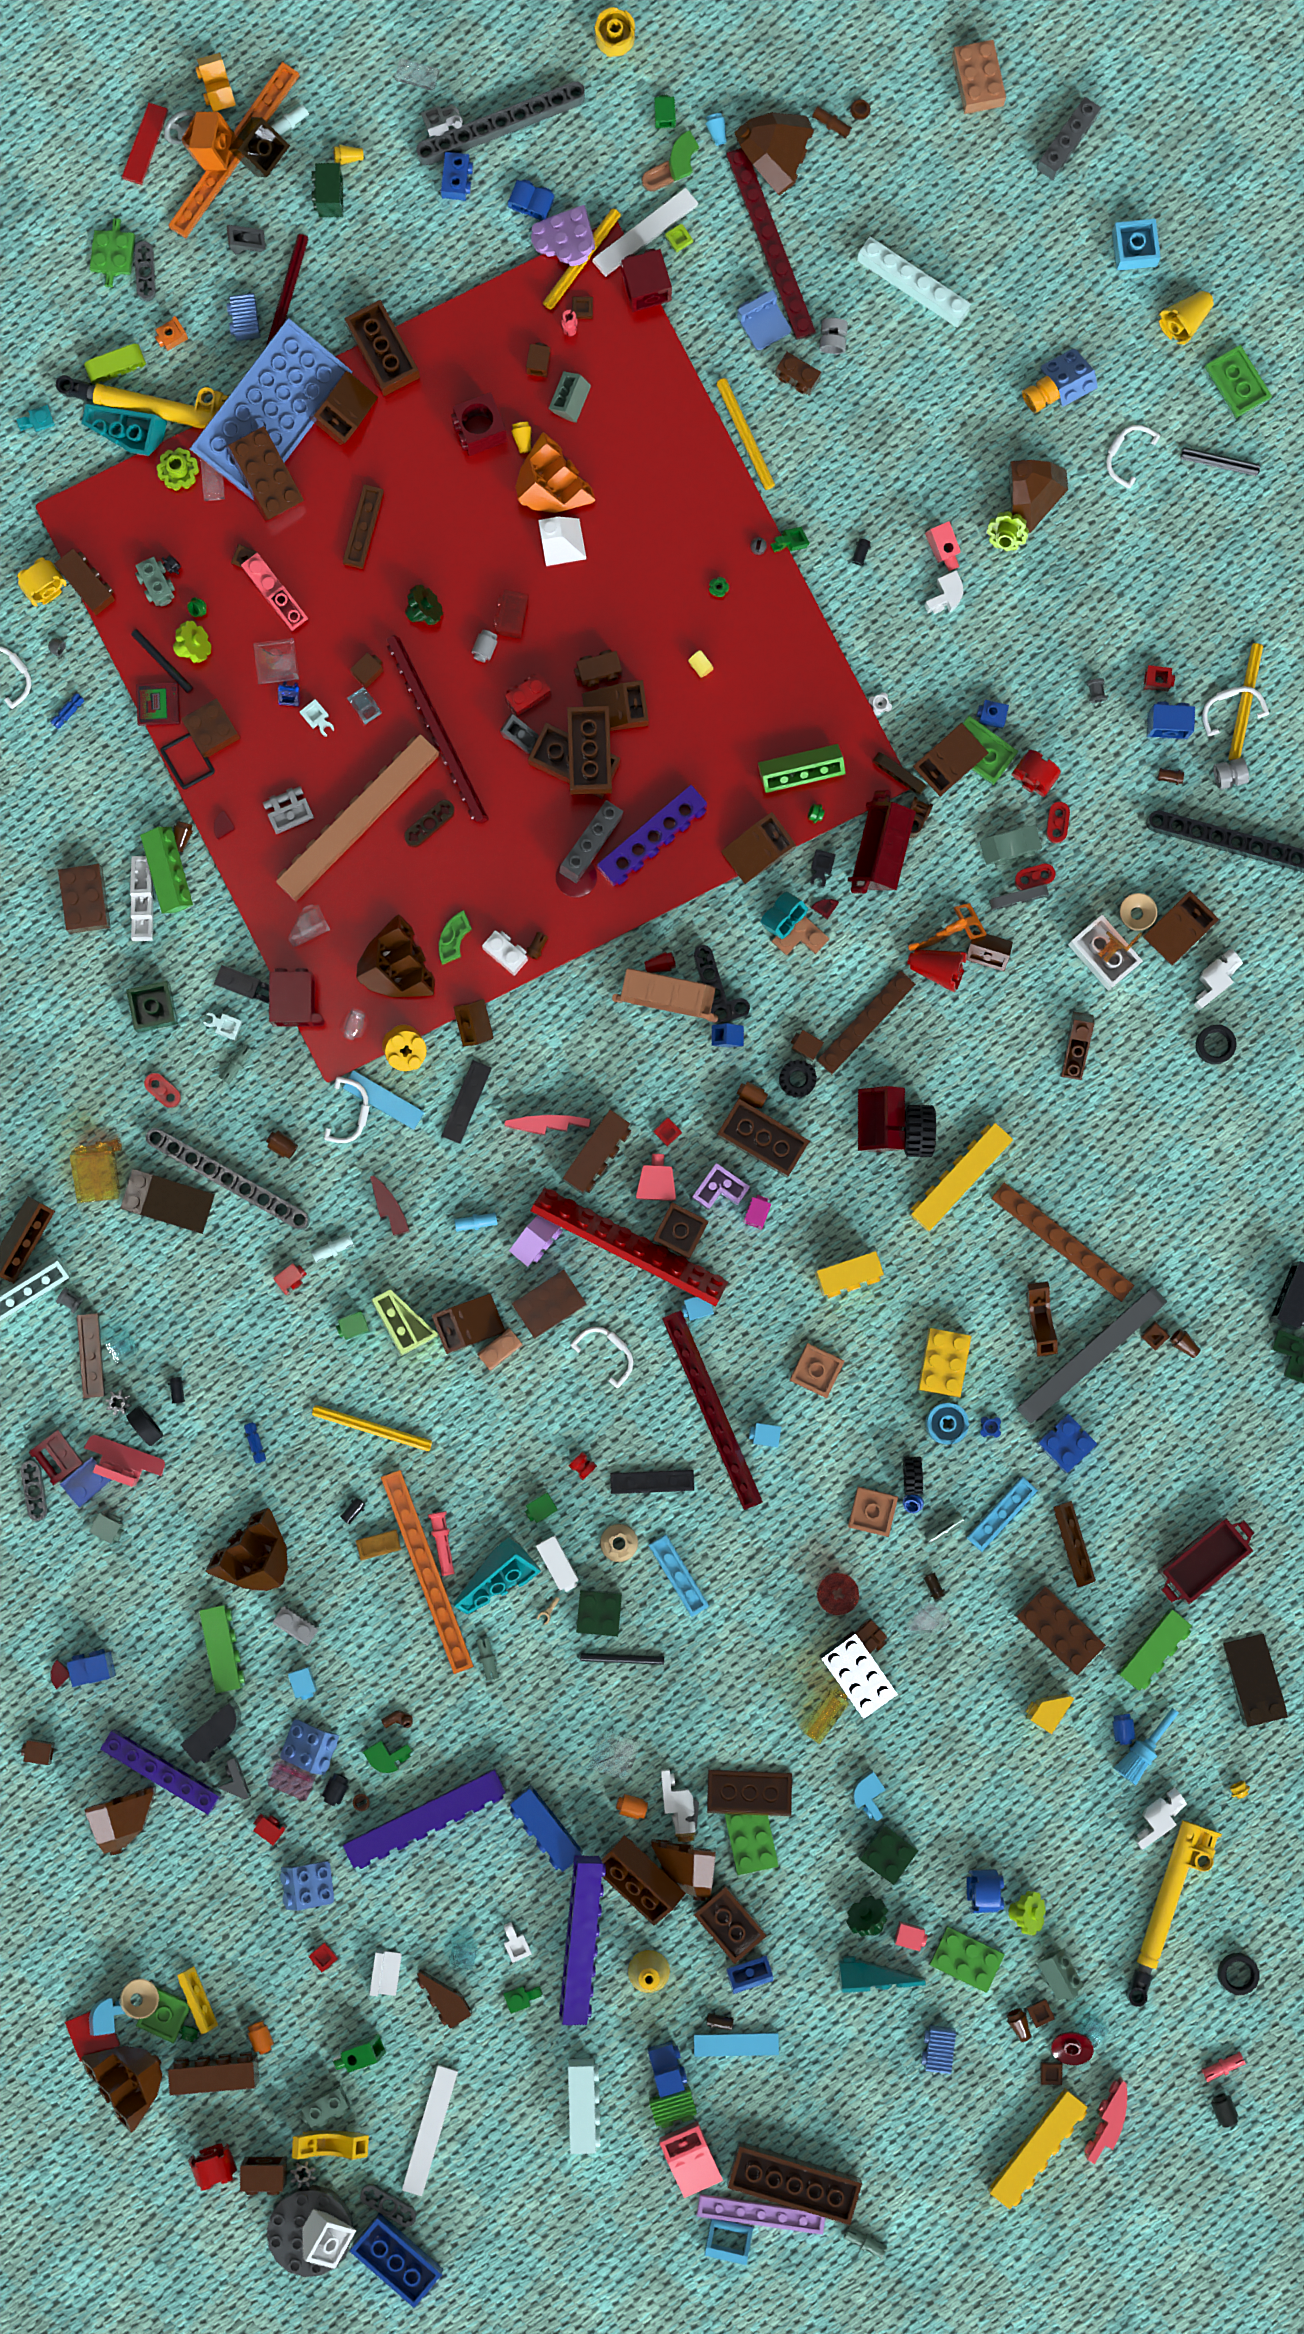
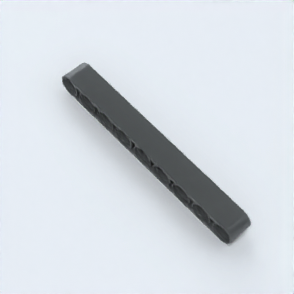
M571 82L464 124L461 128H454L444 132L442 135L426 139L417 145L418 160L423 165H431L444 160L445 152H464L578 107L585 101V88L580 82ZM573 92H579L580 96L574 97L571 94ZM560 99L562 102L554 104L553 100ZM540 106L543 110L537 112L534 108ZM517 114H523L524 118L517 119L515 116ZM499 121L506 123L504 126L496 125ZM482 128L487 130L484 134H480L477 131ZM461 136H467L468 140L460 141L459 138ZM444 143L450 145L448 148L445 149L440 147ZM424 151L431 152L428 156H423L421 153Z
M152 1128L147 1132L146 1141L155 1149L295 1229L304 1230L309 1226L310 1218L304 1211L164 1131ZM155 1133H160L161 1141L157 1144L152 1143V1136ZM173 1143L179 1145V1151L175 1154H171L169 1151ZM195 1153L197 1161L194 1164H189L187 1161L188 1156ZM208 1164L215 1165L214 1173L206 1174L205 1168ZM226 1174H232L233 1182L229 1185H225L223 1182V1177ZM245 1184L251 1186V1192L247 1195L241 1193V1187ZM263 1194L269 1196V1202L266 1205H260L259 1197ZM284 1204L287 1207V1212L285 1215L280 1216L277 1214V1207ZM298 1215H304L305 1223L301 1226L295 1224V1218Z
M1154 1286L1151 1287L1146 1294L1137 1299L1130 1308L1128 1307L1116 1318V1321L1109 1324L1100 1335H1097L1084 1349H1081L1070 1359L1069 1363L1067 1362L1053 1377L1051 1376L1039 1387L1040 1389L1034 1391L1016 1409L1030 1424L1033 1423L1167 1303V1300Z

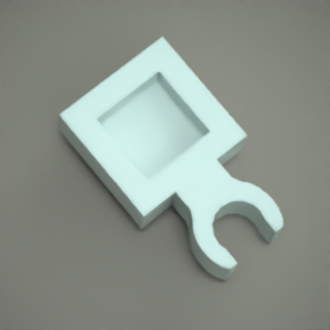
M316 699L300 711V714L313 729L316 726L320 727L323 736L327 737V734L324 732L325 727H330L334 731L333 725L325 721L329 715Z
M207 1013L208 1016L213 1017V1022L210 1024L203 1022L205 1026L217 1027L216 1034L234 1041L236 1040L242 1025L241 1020L222 1014L221 1019H218L214 1014Z

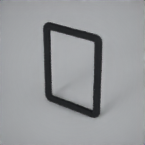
M190 733L160 749L161 754L182 789L189 788L213 775L215 772L208 757H203L210 771L185 785L182 782L165 750L190 737Z

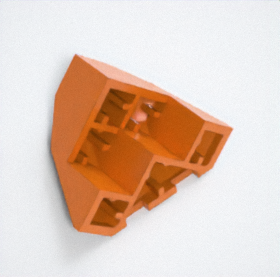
M543 432L521 466L515 486L518 501L523 506H529L532 510L557 513L590 504L596 500L593 489L588 482H585L577 475L579 471L571 460L566 462L563 458L562 449L558 443Z

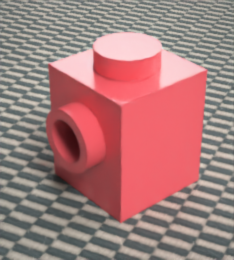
M899 1921L894 1943L898 1946L920 1951L921 1946L925 1947L928 1934H925L923 1927Z

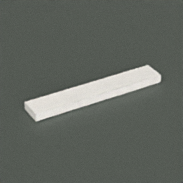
M684 188L593 258L592 262L606 277L621 265V260L628 255L636 254L697 207L698 202Z
M442 2065L437 2067L402 2191L419 2196L423 2195L458 2070Z

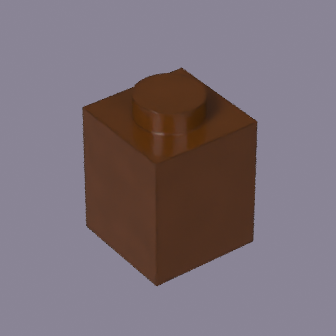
M530 344L526 366L527 374L547 377L551 349L546 344Z
M367 652L350 671L367 688L383 672L381 666L383 663L376 655L371 656Z
M804 1030L800 1034L796 1032L790 1042L793 1044L791 1050L813 1062L824 1044L823 1041Z
M35 1739L27 1740L26 1743H23L21 1756H24L23 1762L41 1765L52 1764L55 1743Z

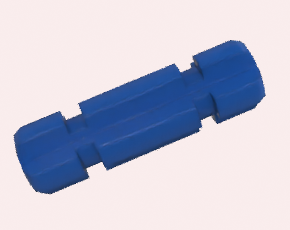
M75 693L71 697V701H68L59 710L58 715L51 719L52 725L58 729L61 728L64 720L67 721L77 710L76 707H80L84 699L78 693Z
M253 1422L244 1425V1429L248 1433L247 1439L251 1452H254L255 1463L264 1462L266 1457L264 1452H262L263 1447L259 1434L256 1433V1425Z

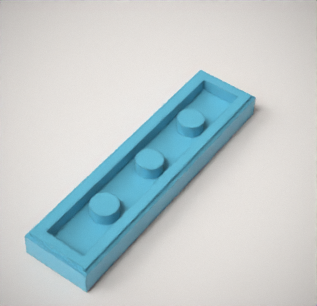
M353 1070L348 1079L360 1083L365 1088L370 1105L415 1130L425 1113L424 1111ZM345 1083L343 1089L363 1100V1096L357 1087Z
M1022 1476L966 1538L982 1552L1038 1490Z
M665 1534L648 1546L691 1617L709 1607L668 1536Z
M778 2032L694 2034V2057L779 2055Z

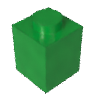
M669 95L654 97L655 128H675V97H670Z
M362 1311L339 1319V1325L336 1326L340 1338L344 1336L345 1340L370 1331Z
M547 1492L526 1505L527 1510L525 1513L531 1522L535 1520L537 1524L558 1511V1508Z

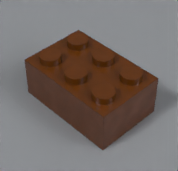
M100 864L58 869L66 931L73 934L111 928L103 867Z
M565 1270L557 1273L512 1303L534 1339L587 1305Z
M726 1884L721 1886L710 1898L706 1899L693 1911L696 1919L734 1964L767 1936L764 1929Z

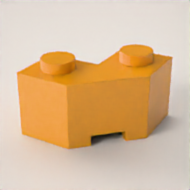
M220 52L197 59L199 66L195 67L198 79L203 78L207 93L203 94L206 106L211 105L212 112L236 106Z

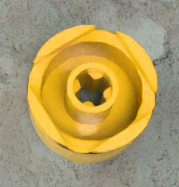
M616 7L602 11L595 23L596 45L608 57L626 54L635 42V22L629 12Z
M43 557L37 559L34 565L20 571L17 575L19 579L18 586L33 606H38L37 603L40 602L43 605L49 603L62 593L60 589L62 585L66 586V580L55 565Z
M398 1025L387 1032L383 1038V1052L388 1063L393 1068L400 1071H411L421 1066L426 1057L427 1049L421 1034L414 1027ZM405 1045H407L408 1048L402 1051L401 1049H404Z

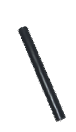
M137 629L131 633L132 637L187 693L192 691L193 687Z
M581 1653L580 1661L664 1665V1656Z

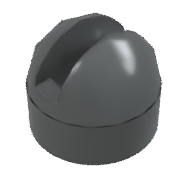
M756 537L751 541L750 549L754 554L761 555L766 551L767 543L763 538ZM757 541H761L759 550L756 549Z
M54 638L49 641L48 648L52 654L61 656L66 648V642Z

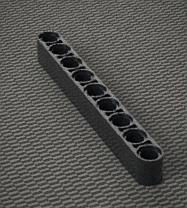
M1160 810L1152 812L1146 820L1147 828L1153 832L1304 873V849ZM1152 817L1160 818L1161 825H1154ZM1172 823H1179L1181 831H1175L1172 828ZM1192 828H1198L1201 831V836H1194ZM1212 833L1219 834L1221 841L1215 842L1212 839ZM1233 838L1240 841V847L1232 845L1231 841ZM1252 844L1259 845V853H1255L1252 850ZM1271 850H1278L1280 858L1273 857ZM1293 854L1300 858L1299 864L1292 861L1291 856Z

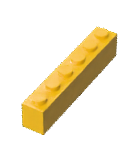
M996 1123L992 1126L988 1124L980 1132L983 1136L977 1142L974 1139L967 1146L968 1153L964 1157L960 1154L952 1163L955 1167L950 1172L946 1169L938 1178L941 1182L936 1187L932 1185L924 1193L927 1197L923 1202L918 1200L911 1207L913 1212L910 1216L928 1232L1014 1140Z
M1064 2088L989 2186V2193L1008 2209H1011L1012 2206L1016 2207L1022 2199L1021 2194L1024 2190L1030 2189L1034 2184V2177L1037 2173L1045 2170L1050 2156L1058 2153L1063 2139L1069 2138L1073 2133L1075 2123L1082 2121L1086 2116L1087 2105L1068 2089Z

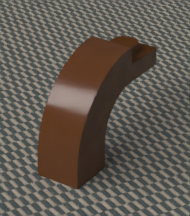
M1045 1281L1027 1284V1310L1037 1357L1058 1354L1057 1337L1051 1316L1049 1283Z

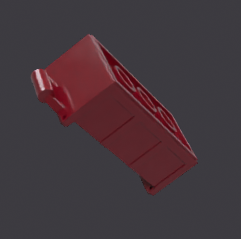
M889 790L875 791L872 801L866 803L869 811L853 876L848 877V882L852 883L851 892L853 894H865L868 889L897 890L916 811L895 802H890L891 792ZM885 798L884 802H877L878 799Z
M1219 1518L1158 1570L1166 1580L1161 1591L1171 1603L1181 1599L1184 1603L1190 1605L1254 1551L1249 1546V1542L1255 1532L1245 1520L1231 1524L1227 1518ZM1239 1526L1248 1539L1245 1540L1235 1527Z

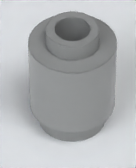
M482 630L481 634H478L471 651L476 660L485 662L491 659L497 644L496 634L487 630Z

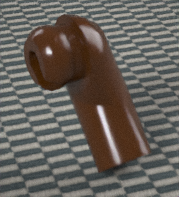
M396 1710L381 1719L385 1728L390 1727L394 1723L403 1725L404 1728H409L413 1724L412 1716L400 1710Z

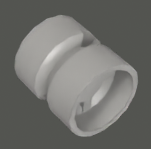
M840 318L823 319L821 324V334L823 336L820 338L819 350L828 354L845 353L846 338L844 336L847 335L848 322Z
M1243 757L1231 760L1230 764L1227 762L1214 764L1213 772L1219 790L1230 788L1232 784L1238 786L1249 783V772Z

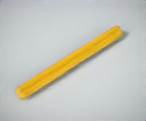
M613 208L609 211L593 233L595 249H592V252L588 255V260L620 218L621 214ZM587 261L580 265L568 267L544 300L543 305L551 310L555 307Z
M722 378L717 381V387L764 489H772L775 486L773 478L727 379Z
M1253 643L1251 646L1243 686L1255 689L1263 650L1262 644ZM1243 691L1241 694L1228 757L1229 761L1241 757L1253 694Z
M315 1405L312 1410L313 1416L415 1448L430 1451L432 1446L431 1440L319 1405Z

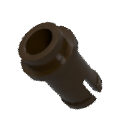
M936 1573L923 1578L931 1593L930 1598L933 1597L935 1601L945 1596V1589H942Z
M715 2012L712 2014L708 2013L706 2026H710V2029L715 2027L731 2031L734 2017L716 2015Z

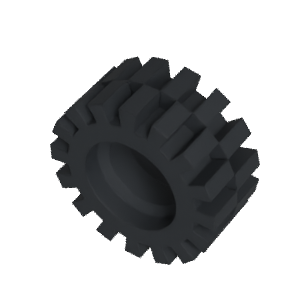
M804 1060L790 1061L788 1064H785L779 1075V1084L783 1092H786L788 1096H793V1098H802L810 1094L816 1085V1071L810 1063L808 1064ZM795 1071H801L806 1077L805 1084L800 1087H796L790 1082V1075Z
M921 1456L904 1457L903 1479L906 1495L923 1494Z

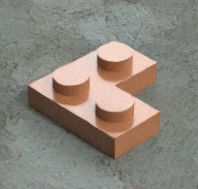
M804 916L801 921L795 924L787 937L780 939L776 936L772 943L787 956L801 941L816 955L830 938Z

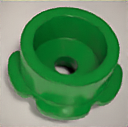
M722 577L713 578L709 583V591L714 596L723 597L729 590V584Z
M192 598L187 606L189 613L193 617H202L206 614V603L202 599Z
M812 804L809 809L807 818L812 820L813 823H816L817 820L821 821L824 816L825 810L822 809V804Z
M183 2025L182 2030L179 2031L183 2040L193 2042L194 2039H199L198 2029Z

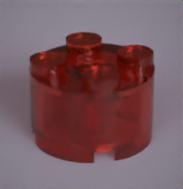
M832 1572L825 1575L819 1581L816 1588V1598L819 1605L826 1612L832 1615H843L856 1607L859 1600V1589L856 1582L847 1574ZM841 1588L842 1597L834 1599L833 1590Z

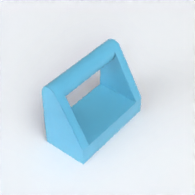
M711 2219L704 2250L705 2256L746 2265L753 2227ZM714 2227L746 2234L744 2250L741 2251L712 2244Z

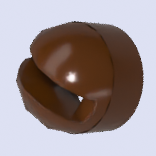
M358 1794L354 1797L353 1807L356 1810L365 1811L369 1808L370 1799L368 1796ZM364 1800H367V1803L358 1807L357 1804L363 1802Z

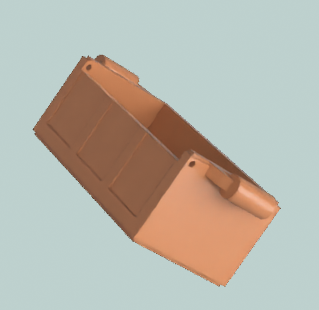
M628 968L626 969L621 995L614 994L612 996V1000L617 1003L627 1002L704 1018L710 1022L718 1021V1016L710 1013L716 988L703 983Z

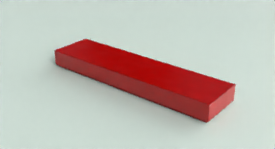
M148 102L122 175L124 180L139 185L143 184L168 114V108Z

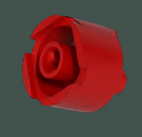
M1028 750L1011 775L1023 782L1022 787L1028 792L1036 791L1040 796L1045 797L1061 775V770L1050 759L1048 761L1042 759L1043 755L1041 753Z
M218 2143L199 2151L201 2155L196 2158L192 2155L188 2160L196 2184L201 2188V2191L208 2190L219 2182L226 2184L232 2181V2175L237 2171V2166L227 2143L225 2147H223L222 2143Z

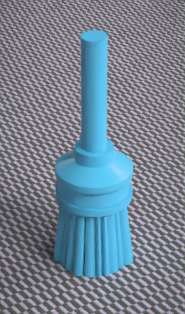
M1172 1708L1150 1738H1146L1144 1741L1136 1740L1133 1747L1129 1749L1130 1752L1113 1769L1136 1786L1147 1766H1151L1152 1761L1157 1758L1154 1750L1157 1747L1155 1744L1179 1712Z

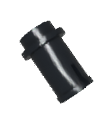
M860 538L855 543L857 547L851 562L863 566L867 552L871 549V542Z
M182 1377L169 1378L170 1383L168 1385H170L172 1403L185 1402L184 1381H182Z
M357 1497L355 1500H351L350 1506L340 1515L349 1525H351L352 1521L361 1511L365 1510L366 1504Z

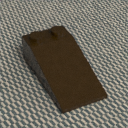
M132 1169L120 1209L203 1234L215 1194Z
M1264 1634L1223 1643L1243 1725L1251 1727L1288 1718L1283 1695Z

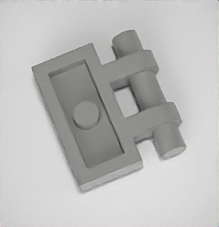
M449 104L443 109L438 106L421 112L430 137L442 135L445 131L449 130L448 126L450 125L457 129L462 126V117L459 114L458 108L453 104Z
M300 786L295 789H287V792L279 796L273 795L269 797V800L262 802L265 810L271 807L275 810L269 813L268 817L276 834L314 819L306 798L300 801L296 798L304 794ZM291 800L292 804L280 808L279 804Z

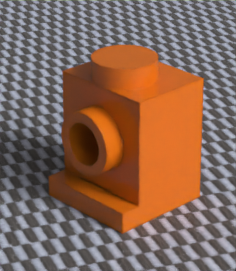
M176 316L155 329L157 343L160 347L165 346L167 351L188 339L185 330ZM173 331L171 335H166L168 332Z

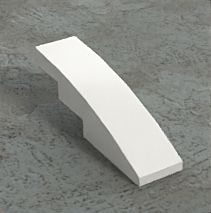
M132 856L130 882L132 941H153V880L146 856Z

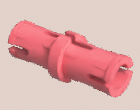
M566 310L561 321L565 334L568 332V336H573L576 333L578 321L574 311L571 313V310Z
M1237 2052L1224 2060L1222 2058L1218 2059L1217 2063L1201 2070L1206 2081L1210 2082V2080L1223 2074L1225 2076L1228 2075L1229 2071L1246 2063L1241 2053Z

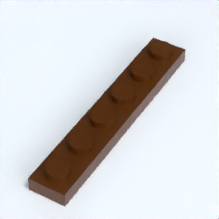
M900 971L821 1055L817 1062L832 1075L916 984Z

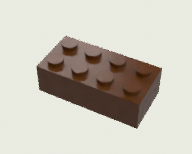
M381 300L344 318L349 333L384 396L420 378L419 370Z
M265 426L225 446L265 520H269L304 501Z
M609 706L567 707L570 794L612 793Z
M545 723L528 758V764L570 784L568 733ZM611 754V781L620 765V758ZM606 793L592 795L603 799Z
M739 1098L717 1133V1137L786 1178L789 1177L810 1142Z
M609 1110L563 1176V1181L583 1195L585 1192L590 1193L596 1185L594 1179L597 1175L602 1176L606 1171L608 1159H614L619 1152L620 1147L618 1145L621 1140L626 1142L632 1133V1130H630L631 1124Z
M1042 1585L1014 1614L1075 1675H1078L1106 1646L1046 1586Z
M625 1835L600 1857L606 1866L605 1876L602 1877L653 1926L673 1911L686 1894L677 1883L668 1877L648 1855L643 1853Z
M252 2052L239 2053L240 2056L231 2057V2054L226 2053L210 2059L209 2055L198 2056L197 2060H189V2057L177 2058L176 2062H173L168 2069L169 2095L254 2089L260 2081L258 2055H252Z

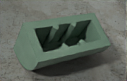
M564 371L549 409L566 420L577 422L591 385L581 375Z

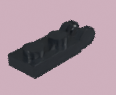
M221 965L214 985L252 1000L254 998L264 1003H269L268 997L256 994L258 986L269 991V984Z

